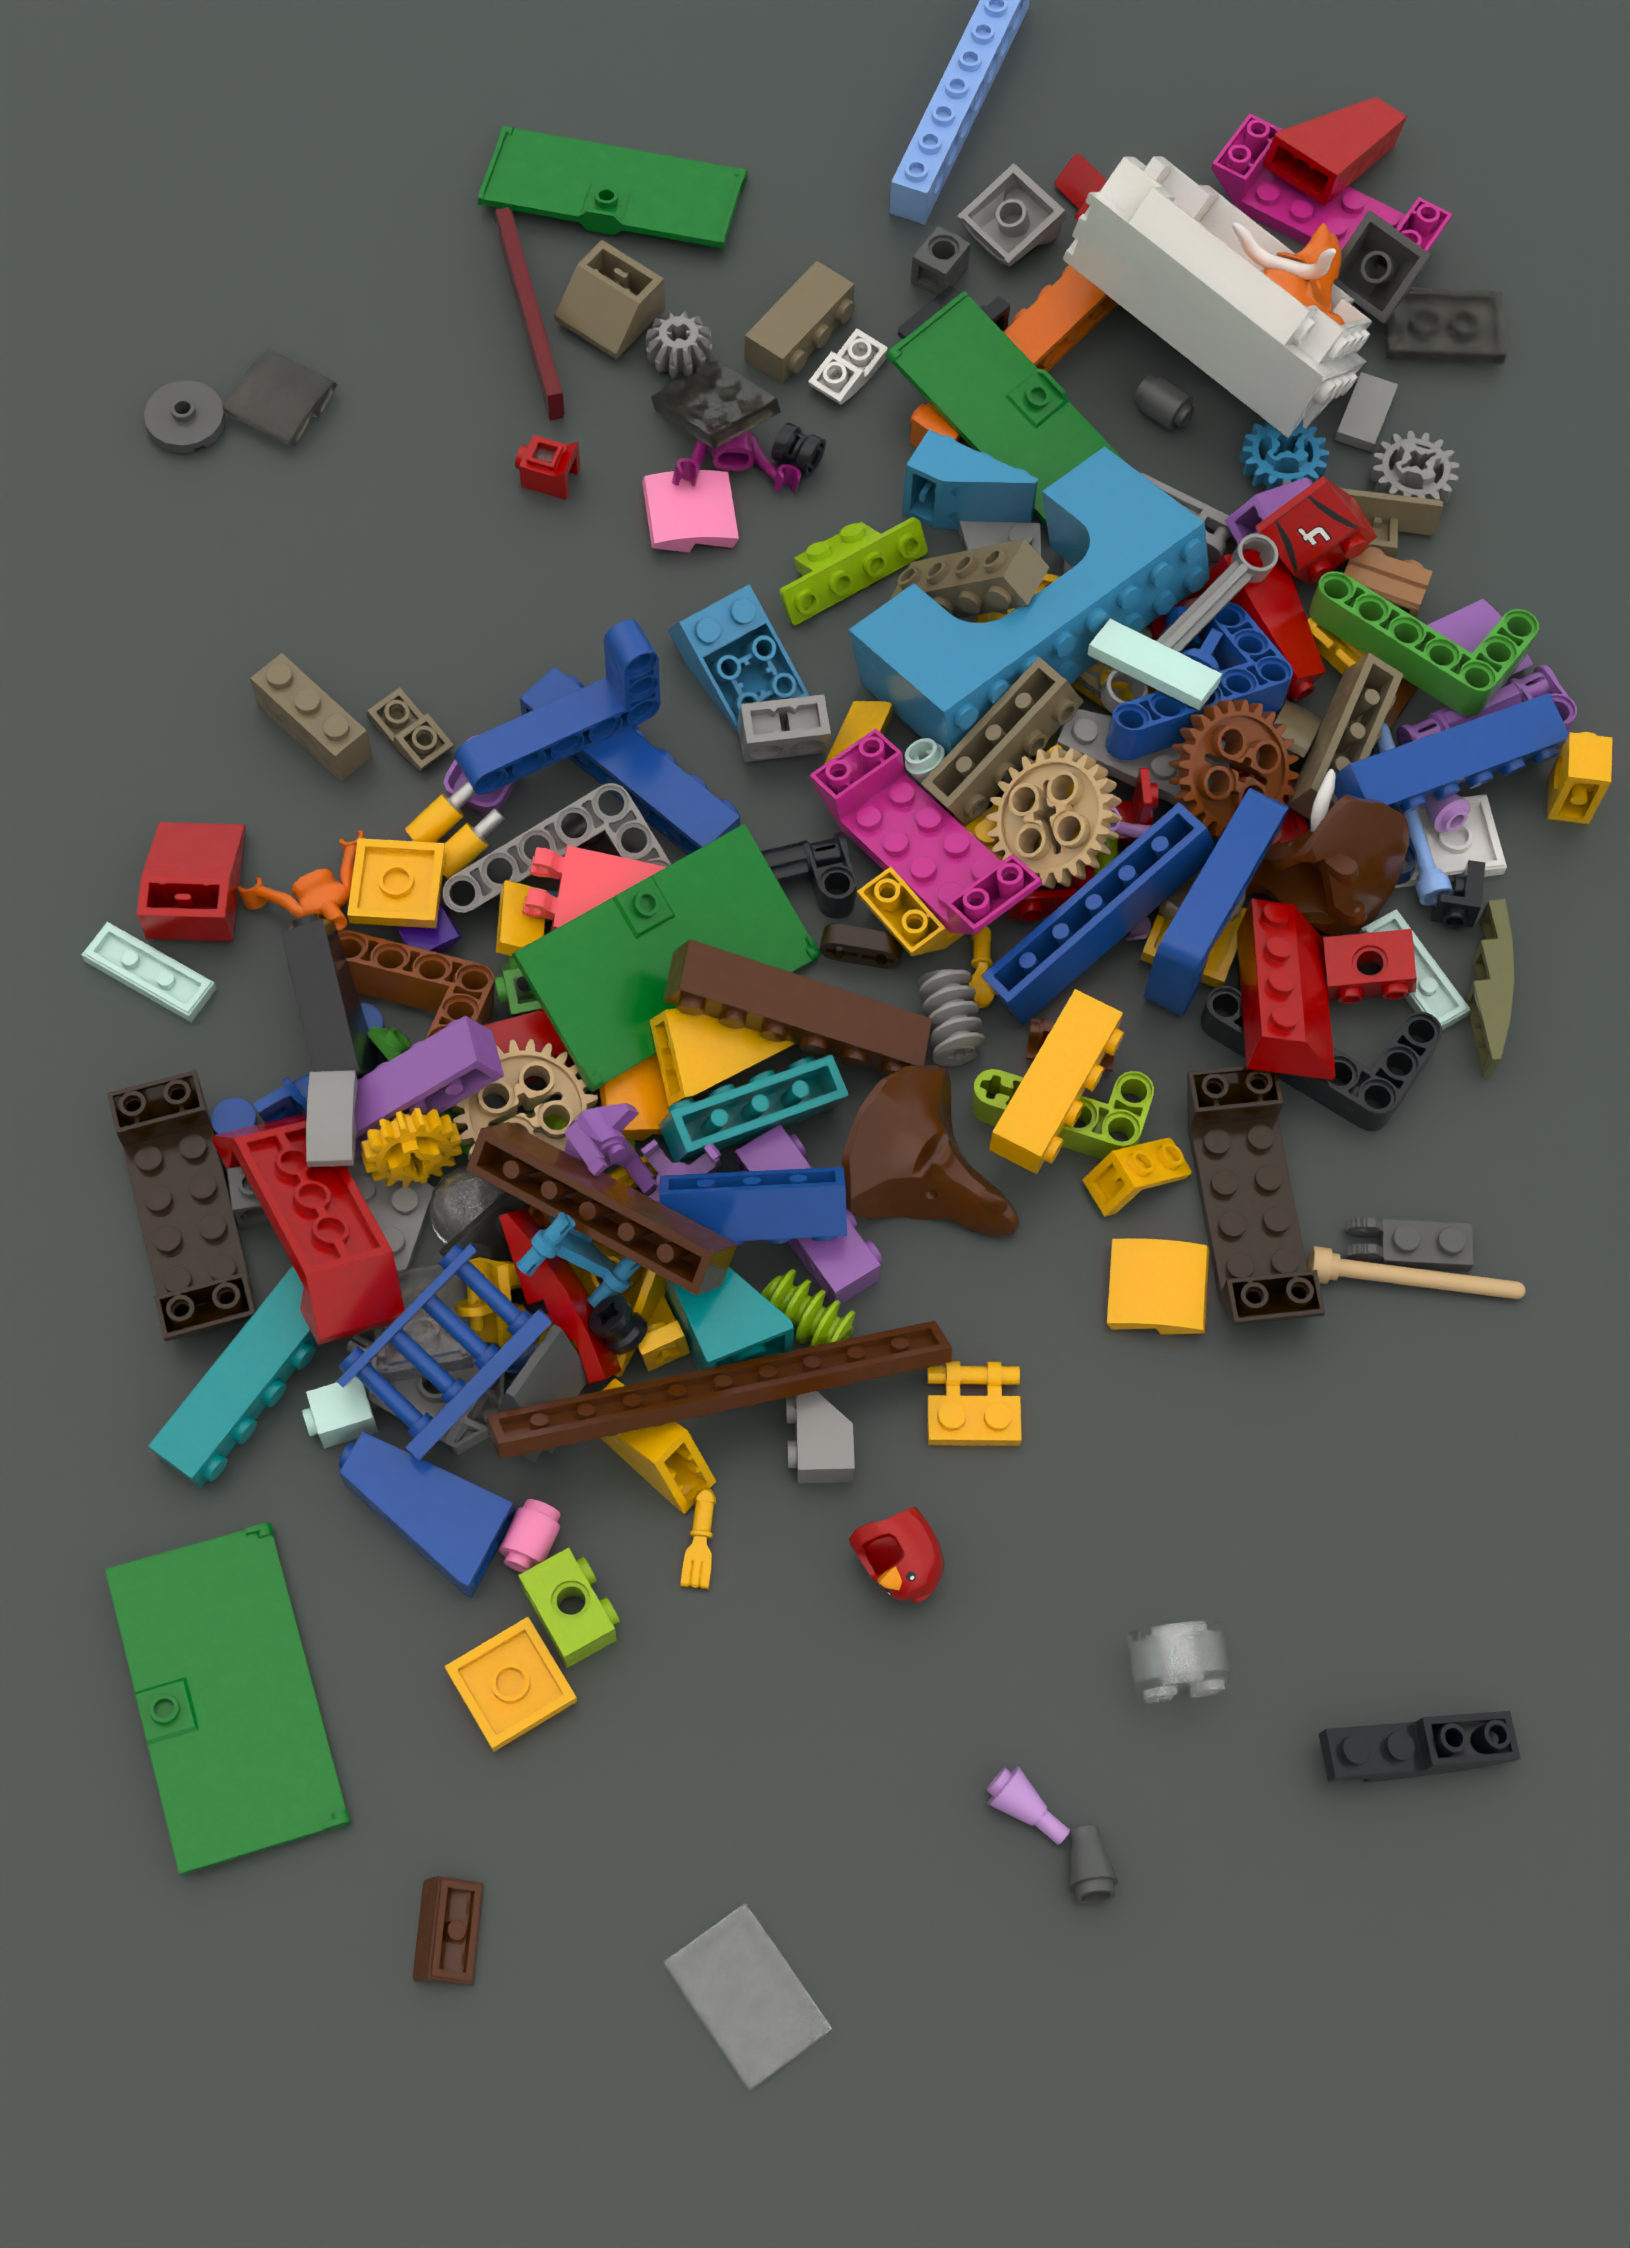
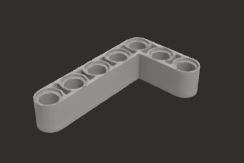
M607 783L453 875L446 881L443 887V899L451 910L468 913L500 895L503 883L493 882L488 874L490 863L498 858L508 860L513 868L512 876L508 881L520 883L532 875L530 874L532 860L526 855L525 845L534 836L545 838L550 845V850L563 857L567 845L578 848L605 831L620 857L665 867L671 865V862L629 793L618 784ZM609 791L620 794L624 801L622 811L614 816L604 814L599 808L600 797ZM570 814H579L587 822V829L579 838L567 837L562 831V822ZM636 828L645 834L646 846L641 852L630 853L623 848L621 837L626 830ZM460 881L470 882L475 889L474 900L466 906L456 904L451 896L453 886Z

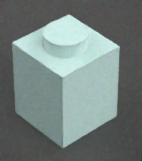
M357 1377L344 1388L336 1382L306 1392L310 1408L303 1409L302 1412L310 1437L319 1435L324 1449L357 1439L362 1431L368 1434L378 1432L365 1386Z

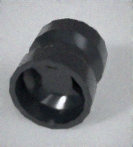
M788 422L782 427L775 439L771 457L781 464L790 463L795 465L802 474L810 476L816 470L823 457L826 441L815 434L807 436L802 433L800 427Z

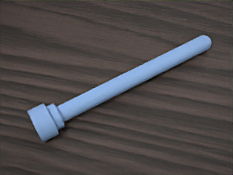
M1383 723L1381 727L1382 734L1376 743L1379 753L1395 748L1390 729L1386 723ZM1417 809L1404 814L1408 823L1409 836L1417 854L1416 864L1420 873L1417 876L1418 882L1415 888L1420 903L1425 906H1431L1435 904L1439 894L1453 895L1454 891L1449 876L1443 874L1441 869L1436 868Z

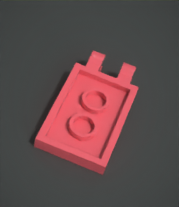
M568 845L564 857L553 850L536 847L535 856L532 858L530 874L538 877L559 879L557 897H554L544 890L529 888L528 894L525 897L522 914L553 920L551 931L666 867Z

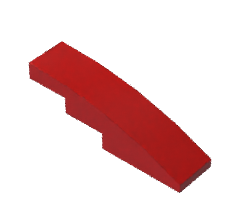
M525 1208L500 1215L499 1219L527 1305L544 1300L548 1315L553 1320L552 1326L555 1324L562 1328L570 1341L575 1339L589 1384L607 1379L622 1371L616 1354L604 1344V1338L597 1337L589 1328L588 1320L594 1307L588 1302L587 1298L589 1295L567 1260L557 1255L553 1259L546 1258L532 1276L525 1275L518 1269L516 1263L533 1246L531 1239L539 1230H542V1227Z

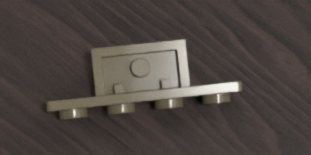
M1283 481V482L1281 483V486H1282V485H1285V484H1288V483H1291V482H1289V481ZM1341 488L1357 501L1377 535V538L1369 543L1368 547L1379 548L1386 556L1395 558L1398 548V531L1431 536L1437 532L1443 512V501Z

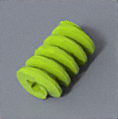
M794 1268L783 1276L778 1275L761 1293V1295L791 1319L794 1331L797 1330L795 1339L799 1344H806L812 1340L810 1345L812 1347L850 1339L854 1330L852 1325L856 1312L851 1310L843 1317H839L838 1311L841 1301L838 1299L825 1307L823 1305L826 1295L824 1289L812 1297L809 1296L808 1292L812 1281L806 1279L798 1286H795L793 1283L797 1270Z

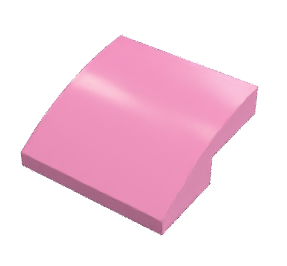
M700 470L696 486H692L689 480L683 478L680 479L679 485H674L672 483L674 471L652 474L643 478L642 484L652 548L690 553L695 543L728 548L735 546L739 536L728 472Z

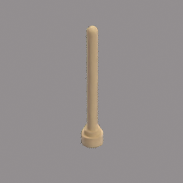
M1318 1246L1311 1247L1307 1263L1308 1271L1317 1270L1319 1283L1327 1284L1329 1280L1337 1281L1338 1277L1509 1299H1520L1526 1292L1525 1286L1518 1281L1341 1259L1340 1254L1333 1253L1331 1248Z

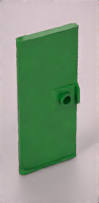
M503 125L479 191L478 205L496 208L509 207V210L579 222L587 231L615 235L623 230L724 249L741 193L748 179L747 169L729 167Z
M965 291L955 297L905 339L900 340L893 347L889 348L885 354V357L974 450L988 453L994 459L1011 467L1021 468L1031 476L1039 479L1034 514L1046 527L1047 522L1042 495L1044 489L1103 447L1108 448L1124 460L1069 402L1066 391L1046 370L1038 369Z

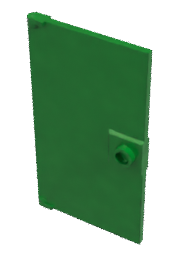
M745 823L511 954L578 1068L580 1077L591 1092L596 1091L606 1082L656 1053L649 1020L664 1010L677 1008L676 1005L664 1002L663 1000L673 952L689 939L789 972H793L805 964L820 958L819 948L812 936L808 935Z
M271 1523L251 1526L242 1531L105 1569L180 1876L351 1824L349 1812L345 1808L280 1564Z

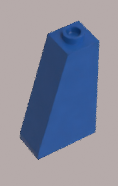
M362 1431L356 1443L350 1442L345 1447L339 1460L340 1475L345 1486L459 1591L473 1598L515 1515L513 1502L423 1459L418 1460L414 1455Z

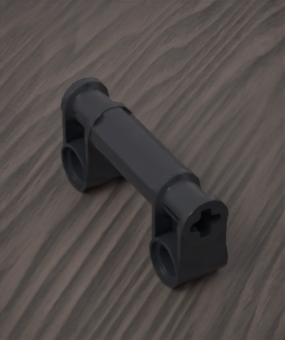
M843 832L835 833L834 838L814 843L803 840L798 843L761 851L780 885L810 879L818 908L825 916L840 919L848 916L853 911L856 901L857 881ZM831 889H841L846 893L834 895L828 891Z

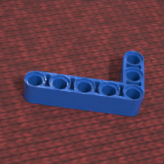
M1229 602L1206 625L1202 637L1203 644L1212 628L1223 633L1213 654L1221 669L1219 671L1222 673L1221 681L1203 707L1205 705H1217L1220 700H1232V702L1234 700H1248V704H1263L1262 712H1277L1284 704L1293 676V669L1240 605ZM1161 691L1121 703L1113 710L1105 747L1108 753L1117 759L1134 760L1170 748L1173 744L1185 743L1186 740L1179 730L1180 728H1194L1190 716L1204 715L1203 707L1199 711Z
M621 621L610 628L605 634L603 640L606 668L605 678L473 737L458 747L454 758L476 794H487L641 724L657 713L661 705L659 657L637 621Z
M1249 788L1166 930L1156 951L1143 998L1181 1017L1184 1016L1199 988L1209 954L1279 833L1289 812V806Z

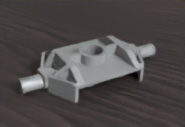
M420 1324L405 1330L456 1381L461 1378L467 1384L479 1371L473 1364L476 1359L464 1348ZM355 1334L352 1336L353 1341L350 1340L347 1345V1351L352 1352L359 1346L365 1352L373 1342L359 1334ZM390 1343L369 1362L423 1415L428 1412L434 1418L447 1405L440 1399L443 1395L442 1393L431 1394L424 1390L423 1387L427 1378ZM505 1372L439 1439V1441L452 1447L454 1454L460 1455L490 1437L487 1429V1415L497 1413L505 1395L507 1381ZM369 1390V1402L373 1409H376L378 1406L396 1416Z

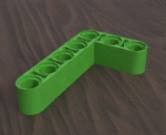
M1335 571L1321 576L1309 606V614L1317 624L1364 654H1373L1403 673V678L1454 711L1468 716L1479 714L1523 662L1539 630V622L1533 614L1522 609L1510 610L1504 614L1475 651L1471 653L1353 578Z

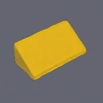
M853 701L825 763L875 728L884 735L892 719L893 704L886 701Z

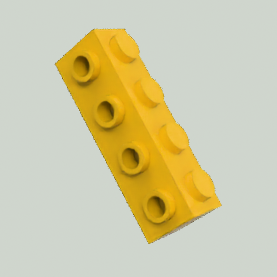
M1076 989L1074 990L995 1126L991 1136L990 1151L1035 1174L1039 1172L1044 1161L1053 1163L1064 1139L1059 1137L1065 1124L1070 1127L1074 1126L1084 1107V1103L1079 1101L1085 1089L1093 1092L1104 1072V1067L1099 1064L1106 1053L1111 1056L1115 1054L1123 1039L1125 1032L1119 1030L1123 1012Z

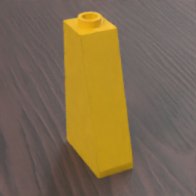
M677 1008L664 1010L649 1020L669 1107L682 1100L692 1098L796 1045L786 1040L782 1042L769 1041L762 1038L758 1031L745 1027L742 1029L728 1028L721 1025L717 1018L705 1014L700 1016L688 1015L680 1012Z

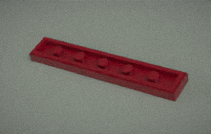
M509 207L497 209L498 237L550 421L561 419L565 415L563 392L512 210H509Z

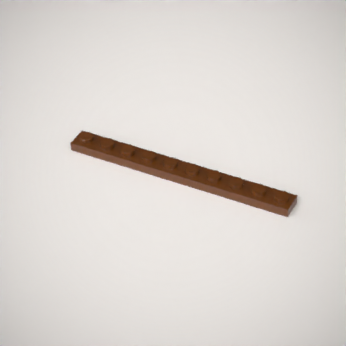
M936 1321L493 1413L487 1415V1429L499 1459L522 1456L530 1452L558 1446H568L573 1443L605 1436H615L623 1432L651 1426H661L670 1422L707 1416L730 1409L750 1407L758 1403L786 1397H796L800 1394L828 1388H838L851 1383L884 1378L888 1375L916 1369H926L931 1366L951 1362L952 1346Z

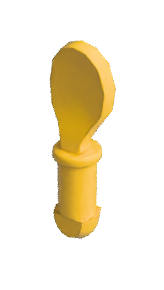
M987 926L971 937L973 940V959L971 965L976 971L972 975V981L968 986H972L975 989L976 995L970 1001L976 1002L979 1008L988 1007L994 997L982 978V975L993 964L991 960L992 933Z

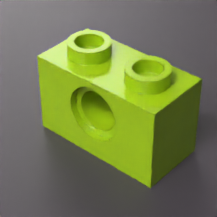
M569 1547L518 1575L523 1592L566 1668L617 1640L614 1625L619 1623L620 1620L607 1597L601 1600L598 1599L591 1587V1584L597 1582L591 1567L584 1557L576 1560ZM571 1596L581 1598L585 1605L577 1614L568 1615L560 1611L559 1606L564 1599Z

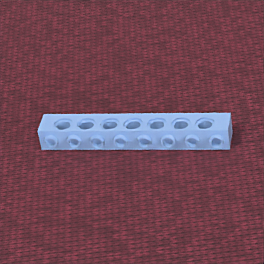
M1030 0L979 1L891 181L889 214L923 225L926 224L1027 13Z

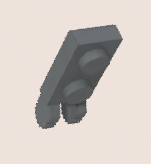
M1356 1217L1346 1221V1233L1348 1235L1377 1237L1380 1244L1379 1246L1377 1244L1357 1243L1348 1246L1347 1259L1417 1269L1471 1271L1474 1266L1472 1223L1383 1218L1380 1221L1377 1218Z

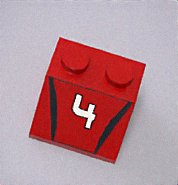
M1324 476L1255 526L1260 534L1269 537L1275 543L1278 549V557L1291 573L1309 586L1318 583L1321 576L1334 571L1337 566L1347 559L1355 558L1367 549L1368 544L1377 538L1357 501Z

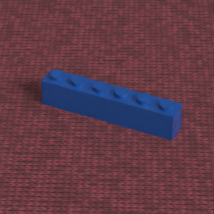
M554 667L520 697L521 714L524 715L584 686L573 675L566 676L558 668ZM636 726L568 757L601 785L614 783L622 786L629 793L644 820L686 855L693 853L740 826L739 812L732 803L726 799L719 800L708 791V787L701 778L695 774H687L677 765V762L669 752L664 749H656L646 740L645 735ZM609 791L624 803L623 798L620 796V794L613 791Z
M1550 693L1353 762L1335 774L1334 792L1338 800L1346 794L1361 799L1378 800L1392 809L1401 808L1403 814L1425 805L1427 803L1426 798L1435 796L1437 801H1441L1458 793L1461 790L1459 786L1466 783L1470 789H1473L1494 778L1492 774L1500 771L1502 776L1506 777L1520 771L1527 766L1526 761L1533 759L1535 765L1544 763L1559 754L1557 747L1565 743L1569 732Z
M1178 802L982 975L995 998L1023 1026L1204 867L1215 848L1207 827Z

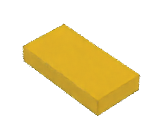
M508 880L504 881L500 892L496 941L497 953L512 956V953L544 936L545 918L530 917L522 914L528 889L536 887Z

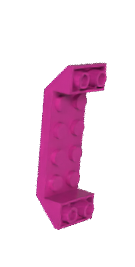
M1250 113L1214 160L1211 167L1233 204L1248 217L1304 245H1307L1316 229L1322 223H1325L1329 232L1336 234L1342 251L1368 210H1370L1429 252L1453 215L1420 197L1417 198L1405 215L1349 186L1326 206L1322 205L1263 166L1274 135L1283 129Z
M876 728L809 775L810 781L842 832L884 871L891 866L949 933L975 935L1042 885V879L1014 854L1003 861L998 859L905 773L902 752Z

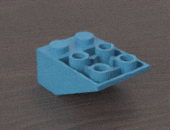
M928 430L906 464L902 514L915 517L920 522L937 530H958L959 521L1032 523L1039 479L1031 476L1021 468H1014L994 459L988 453L978 452L960 444L950 436L940 435L932 430Z
M750 584L668 629L687 667L738 735L737 723L741 704L809 696Z

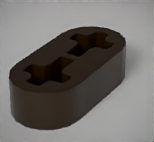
M831 924L823 929L819 950L821 954L832 960L891 969L900 965L903 946L888 932L843 924Z

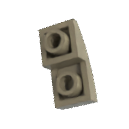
M401 687L367 710L366 716L372 724L419 771H422L454 747V744L428 713L423 715Z
M1286 699L1274 724H1286L1287 727L1281 735L1282 739H1294L1295 741L1287 749L1288 755L1297 754L1304 758L1324 718Z

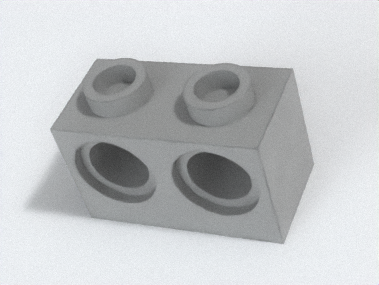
M824 694L740 705L737 724L744 762L827 752L831 730Z

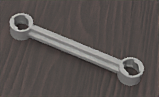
M1256 533L1245 536L1232 554L1231 565L1156 641L1180 653L1248 582L1257 583L1267 578L1278 561L1279 554L1275 543L1269 537ZM1253 549L1260 552L1259 557L1263 562V567L1259 568L1250 565L1244 559L1242 550ZM1114 669L1102 686L1100 697L1104 707L1113 714L1116 706L1127 701L1119 699L1113 693L1111 683L1123 681L1130 684L1131 687L1129 689L1133 693V699L1147 695L1148 685Z

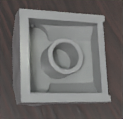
M1013 163L960 212L957 217L980 246L996 261L1010 267L1037 245L1048 244L1055 240L1061 232L1062 223L1067 219V214L1064 208Z

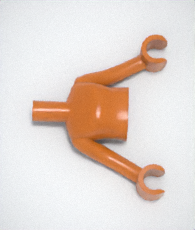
M357 831L358 838L365 839L363 831ZM343 838L339 840L344 853L340 868L341 882L334 878L333 872L329 869H317L300 877L292 886L291 891L298 900L297 902L287 893L265 887L262 879L257 877L255 878L257 884L249 889H244L241 885L237 887L244 906L247 909L253 910L261 908L268 901H271L283 907L297 919L311 914H318L319 919L325 917L326 919L334 920L337 931L343 930L347 926L348 921L340 909L349 904L358 838L351 842H346Z

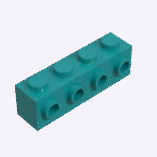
M833 1055L814 1060V1057L810 1056L789 1065V1070L777 1074L773 1070L760 1073L749 1079V1084L737 1088L733 1084L720 1087L708 1094L709 1098L694 1102L693 1098L677 1102L668 1108L669 1113L660 1122L659 1127L673 1162L685 1163L699 1158L706 1153L704 1147L710 1143H713L719 1151L761 1136L779 1124L782 1127H786L834 1110L849 1094Z

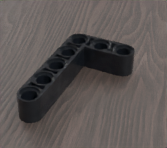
M1230 986L1214 988L1206 1000L1201 1016V1027L1209 1037L1246 1059L1241 991ZM1224 1009L1228 1011L1232 1016L1223 1017L1218 1015L1214 1010ZM1427 1012L1410 1014L1404 1020L1372 1069L1367 1068L1333 1047L1335 1077L1343 1081L1344 1086L1334 1085L1328 1079L1278 1073V1077L1286 1084L1357 1127L1366 1131H1377L1388 1123L1431 1058L1442 1035V1026L1436 1017ZM1410 1035L1421 1036L1426 1043L1416 1042ZM1388 1067L1400 1069L1404 1076L1393 1074L1389 1071ZM1365 1100H1375L1381 1104L1383 1109L1372 1108Z

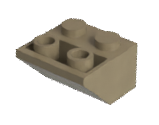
M601 240L577 264L554 315L555 321L617 360L654 322V319L665 310L664 278Z

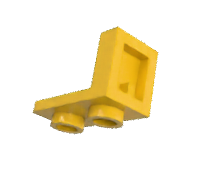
M1164 1138L1111 1151L1082 1181L1103 1216L1106 1217L1117 1214L1141 1190L1186 1179L1192 1174V1170L1171 1138Z
M663 1294L647 1324L646 1335L637 1346L648 1372L690 1353L678 1320H675Z

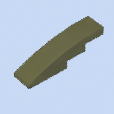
M1506 899L1489 900L1479 919L1484 940H1481L1472 958L1476 981H1473L1464 999L1471 1009L1468 1019L1482 1078L1491 1077L1502 1058L1511 1021L1515 978L1513 937Z

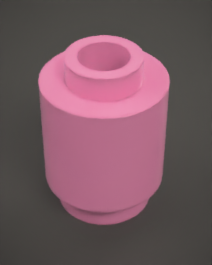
M527 1499L523 1507L517 1508L499 1548V1552L506 1557L504 1560L505 1565L523 1573L545 1561L560 1530V1525L557 1523L561 1516L560 1512L554 1507L534 1499Z

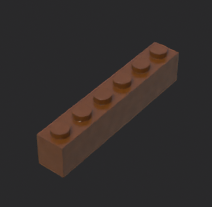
M691 939L673 952L663 1000L664 1002L676 1005L677 1009L684 1014L693 1016L705 1014L719 1019V1023L728 1028L742 1029L745 1027L760 1032L759 1035L769 1041L782 1042L786 1040L800 1045L802 1051L810 1054L822 1055L827 1053L839 1057L841 1063L847 1066H867L880 1070V1075L883 1077L891 1075L906 1066H924L932 1018Z
M510 1122L480 1129L466 1168L470 1173L555 1219L560 1212H564L565 1215L568 1214L576 1223L573 1229L696 1296L722 1286L738 1244L603 1172L598 1177L594 1176L587 1169L586 1163Z

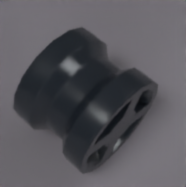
M620 1295L610 1296L602 1300L593 1309L588 1320L589 1328L597 1337L604 1338V1344L614 1354L619 1355L635 1349L642 1342L648 1328L646 1320L638 1312H632L631 1304Z

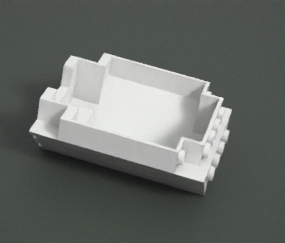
M1153 156L1147 166L1135 157H1123L1101 191L1089 192L1085 202L1090 206L1085 214L1079 217L1072 235L1075 240L1066 250L1063 260L1287 438L1290 437L1302 419V427L1307 429L1334 398L1337 399L1340 394L1344 396L1358 378L1356 373L1367 362L1357 352L1371 335L1366 329L1372 323V320L1351 305L1354 299L1334 283L1331 293L1332 312L1341 316L1345 323L1343 325H1339L1315 305L1306 307L1261 272L1265 268L1256 264L1245 253L1232 228L1233 223H1239L1248 229L1257 244L1270 254L1277 256L1279 252L1293 255L1295 253L1209 185H1198L1163 156Z

